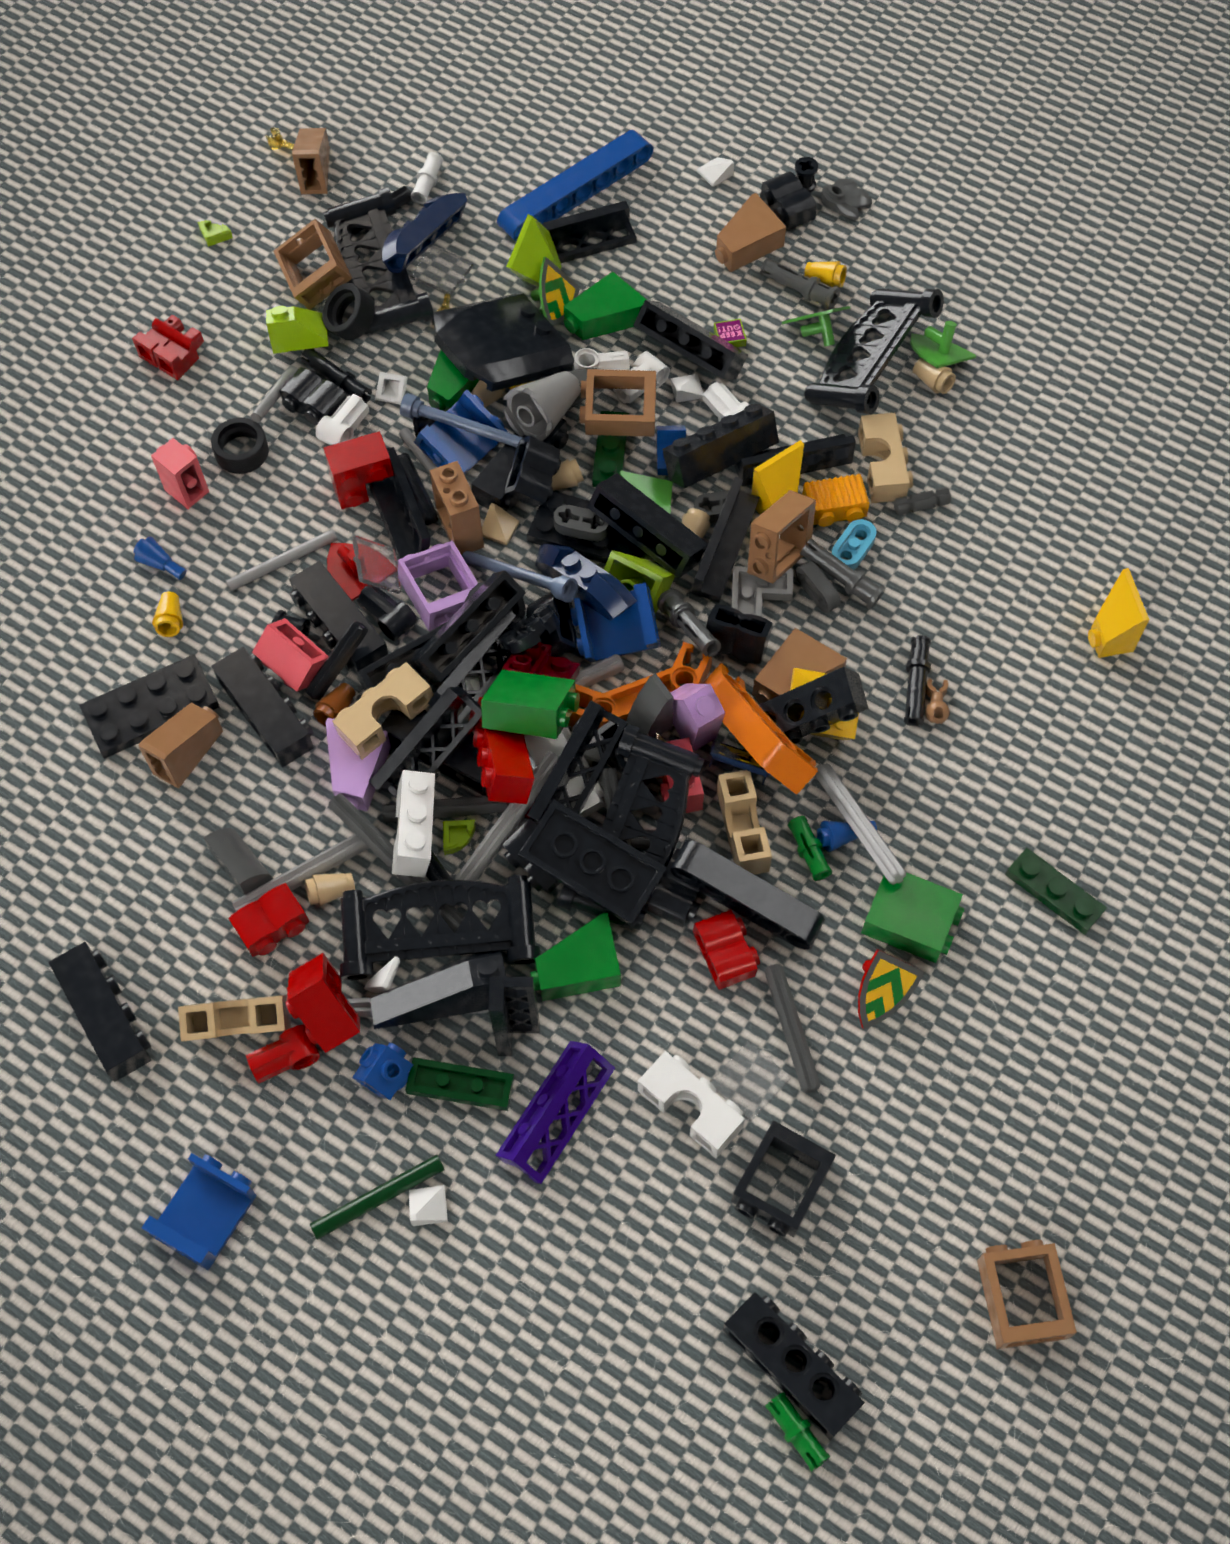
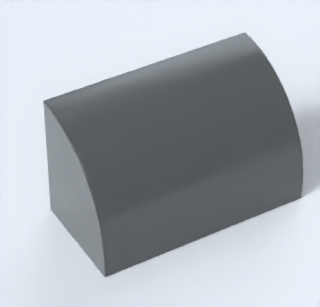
M219 829L203 837L211 854L243 895L273 879L234 829Z

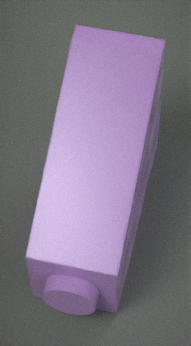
M686 683L670 692L674 697L673 725L681 739L690 738L693 752L716 739L725 711L711 684Z
M327 718L326 732L334 796L343 794L358 810L368 811L376 790L369 781L386 762L391 749L388 732L383 731L386 741L362 760L338 735L332 722L334 719Z

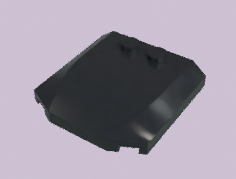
M524 293L511 294L433 312L434 342L465 378L472 382L476 379L487 384L486 389L491 392L539 380L563 371L573 370L574 358L569 343Z

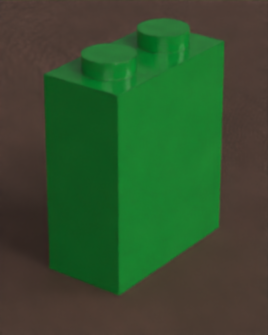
M501 670L481 699L482 728L557 739L563 728L568 727L572 713L577 712L579 707L580 695L575 692V680Z
M907 872L903 882L893 885L883 875L861 934L936 963L940 953L947 955L954 936L949 935L948 932L951 925L958 927L965 908L959 906L963 894Z

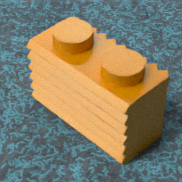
M861 474L804 483L802 495L816 500L813 525L826 527L837 521L847 520L852 522L867 517L870 502Z

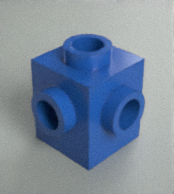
M391 1042L388 1045L375 1043L373 1047L370 1046L362 1054L359 1060L361 1065L352 1078L378 1097L391 1100L396 1091L402 1089L407 1083L409 1071L413 1064L404 1058L407 1053Z

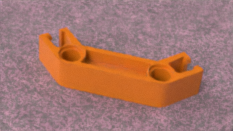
M683 642L673 667L656 674L670 692L681 687L679 684H702L712 667V657H708V655L706 657L702 654V660L697 669L685 666L686 663H690L691 652L693 653L695 646ZM650 676L605 693L575 684V692L580 695L579 706L586 708L591 700L601 705L606 711L626 721L635 699ZM578 708L577 712H573L568 726L573 727L582 717L585 710ZM603 718L598 729L609 722V720Z
M720 663L702 684H711L725 711L723 724L764 770L797 795L818 772V768L815 767L816 761L790 741L746 691L745 681L739 676L734 680L728 675V667Z

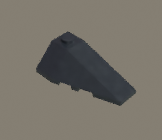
M497 951L466 955L370 998L374 1030L489 1010L490 977H506L502 954Z

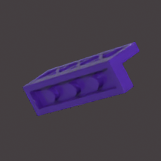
M570 1041L495 1156L505 1164L519 1168L535 1183L542 1184L615 1070V1067L589 1044ZM593 1060L602 1069L594 1081L587 1082L586 1069ZM579 1090L580 1103L576 1109L569 1111L568 1097L572 1091ZM561 1119V1133L558 1138L550 1140V1125L553 1120ZM542 1148L543 1161L538 1169L534 1170L526 1162L534 1150Z

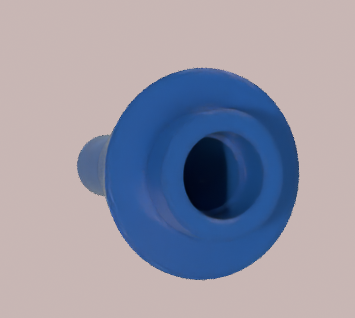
M153 537L142 538L135 545L133 553L135 554L134 560L136 562L162 571L166 570L179 580L183 579L186 575L187 570L173 562L172 558Z
M822 821L820 828L817 829V838L820 839L822 847L827 852H832L858 838L847 822ZM870 821L877 830L875 821Z

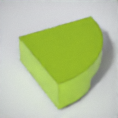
M210 220L197 222L208 247L233 238L231 230L224 224L211 223Z
M475 819L443 821L444 855L456 853L468 845L475 833Z

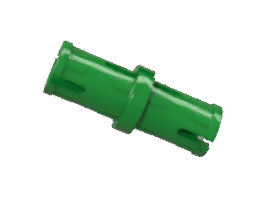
M805 816L795 817L788 822L787 826L798 845L797 852L799 856L805 859L814 881H820L829 877L833 871L821 850L823 845L820 839L815 838Z
M782 1392L771 1400L772 1403L768 1402L765 1408L769 1410L785 1433L783 1438L787 1444H793L808 1465L809 1470L813 1472L824 1464L823 1461H827L831 1456L825 1451L810 1430L812 1425L808 1419H802L787 1398L785 1392Z

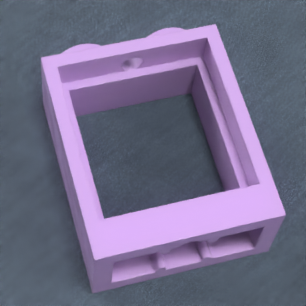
M453 540L444 544H436L430 549L416 554H408L398 560V579L429 632L446 623L464 605L470 590L478 584ZM449 567L463 591L428 603L414 579Z

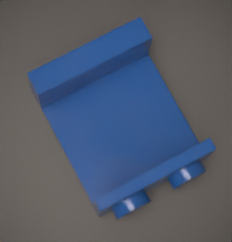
M468 389L463 392L458 402L446 411L508 432L504 428L503 422L497 416L492 415L484 407L482 400L477 395H472ZM435 421L430 427L427 425L419 432L414 441L437 467L458 461L464 475L499 443L498 441Z
M646 583L633 585L634 590L630 591V593L637 602L612 621L586 605L580 597L574 598L575 608H571V616L574 626H579L581 637L577 638L580 656L585 655V659L591 663L604 660L615 654L623 656L661 647L650 588Z
M191 1153L188 1160L193 1165V1168L159 1219L157 1220L149 1215L141 1228L154 1239L209 1271L257 1195L249 1187L252 1182L242 1174L234 1171L230 1176L220 1170L223 1165L213 1157L205 1154L201 1159Z

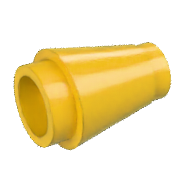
M840 261L807 262L804 276L809 278L818 277L822 283L832 288L834 286L843 287L847 267L846 265H841Z
M171 591L161 594L152 620L155 631L164 637L176 636L183 627L179 596Z

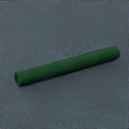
M436 1154L310 1223V1227L318 1240L445 1169Z

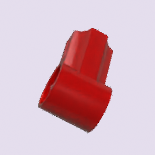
M305 1025L291 1027L279 1036V1040L245 1055L258 1084L291 1068L293 1070L307 1068L320 1059V1053L316 1045L310 1042L305 1033Z

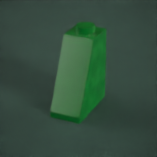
M612 271L564 305V325L570 333H575L582 340L635 327L633 324L644 301L647 299Z
M441 349L429 379L427 391L430 406L433 408L439 407L440 410L446 412L458 402L463 392L468 389L471 393L479 379L472 382L465 378Z
M608 913L600 914L535 958L536 971H531L530 974L534 979L535 991L540 990L542 1002L621 986V973Z

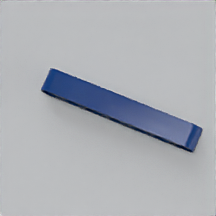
M629 130L504 208L498 215L497 225L514 241H517L527 214L532 215L540 223L560 218L645 164L651 158L654 148L635 130Z

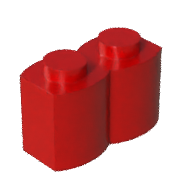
M286 883L269 890L257 901L245 905L228 918L252 957L269 954L276 948L277 943L281 939L299 935L304 931L305 925L310 922Z
M732 910L694 923V937L718 990L756 976L760 959L754 946L749 947L744 939L747 931L741 917L736 918Z

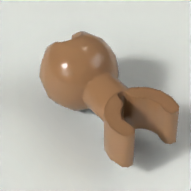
M929 678L927 680L926 694L931 698V702L925 708V715L931 723L942 724L950 715L949 707L943 701L949 685L948 680H943L942 688L939 689V692L933 687L932 679Z

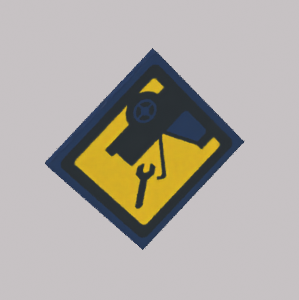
M712 740L709 767L713 759L763 775L762 785H764L766 777L771 774L764 770L748 751Z

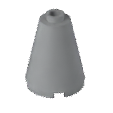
M563 371L511 389L504 397V400L507 399L504 414L509 425L520 437L523 435L532 436L543 441L550 435L580 395L581 387L579 380L572 373Z

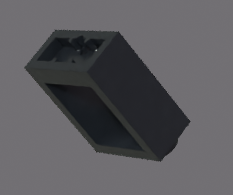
M773 1120L734 1190L731 1202L736 1205L735 1209L742 1215L750 1219H754L757 1216L767 1222V1228L782 1237H786L788 1234L794 1238L836 1155ZM771 1146L817 1171L793 1217L746 1191Z

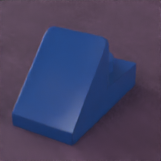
M685 425L656 426L657 475H668L663 448L672 445L676 439L686 438Z

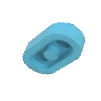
M864 519L852 521L833 546L832 555L855 570L875 542L877 533L875 526Z

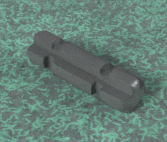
M944 487L936 489L935 493L931 490L909 495V499H907V496L896 498L894 509L897 515L908 514L909 510L917 512L936 507L935 504H938V506L947 505L951 502V493L949 488Z

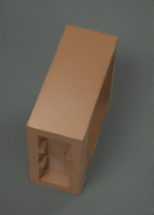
M316 219L273 251L294 298L309 310L326 299L336 287L352 279L331 232ZM323 245L330 260L303 280L297 264Z
M587 369V381L581 380V398H586L585 406H580L579 415L580 423L585 424V435L654 437L656 371ZM594 388L644 390L643 415L593 414Z
M458 461L429 470L436 512L449 541L453 540L461 555L465 551L473 552L484 548L479 505Z
M790 490L751 522L747 573L773 584L803 557L800 555V552L805 544L808 545L807 542L812 538L815 499Z
M1031 1240L1021 1243V1248L1008 1250L1007 1245H995L985 1249L986 1253L981 1255L977 1260L997 1350L1066 1340L1077 1333L1055 1243L1043 1245L1042 1240ZM1043 1258L1058 1320L1009 1327L995 1265Z

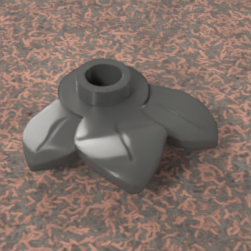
M839 179L833 185L824 186L821 192V202L826 208L837 210L842 216L854 220L859 218L858 208L867 207L872 204L869 194L863 189L857 188V182L851 179Z

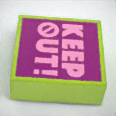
M741 319L714 323L713 330L715 335L735 347L746 346L747 339Z

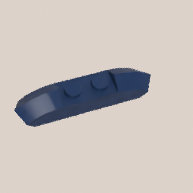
M452 193L435 197L423 204L424 207L418 212L412 222L408 220L402 228L393 230L386 238L382 249V260L388 270L392 273L404 271L459 222L467 203L466 194Z
M543 544L539 547L535 563L539 571L551 578L565 575L576 579L578 583L576 598L580 597L586 605L608 620L612 621L637 602L635 597L618 579L575 550L566 546Z

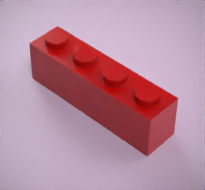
M479 697V699H478V704H479L480 706H481V699H482L483 697ZM473 710L470 712L469 721L476 714ZM481 720L474 728L473 746L478 747L477 765L482 767L481 785L486 787L488 801L527 804L535 778L524 734L482 728Z

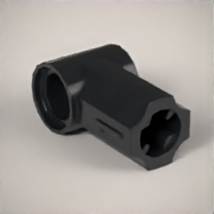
M376 584L366 586L357 599L358 606L377 622L381 631L392 641H396L418 622L415 613L407 604L402 601L397 603Z

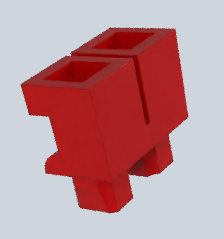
M171 315L164 322L155 318L152 322V329L146 334L138 332L132 340L140 358L157 368L159 367L161 371L174 379L179 380L199 359L197 349L204 342L202 333L192 327L185 334H182L181 332L185 329L183 323L179 318Z

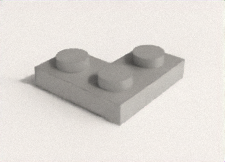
M733 566L731 607L743 614H753L762 617V599L792 601L793 569L786 571L772 584L747 573L748 567Z

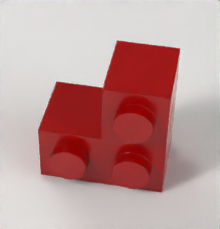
M380 431L323 447L331 481L341 510L369 502L366 489L367 483L382 481L385 478L394 476L391 460Z
M324 953L289 973L288 987L286 988L287 1001L285 1004L294 1019L300 1018L306 1026L304 1028L305 1033L313 1045L319 1044L326 1053L360 1033V1017L342 993V979H340V975Z

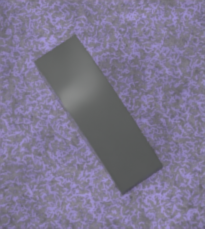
M656 673L649 677L639 692L626 721L633 726L639 727L640 733L662 740V734L672 729L674 697Z

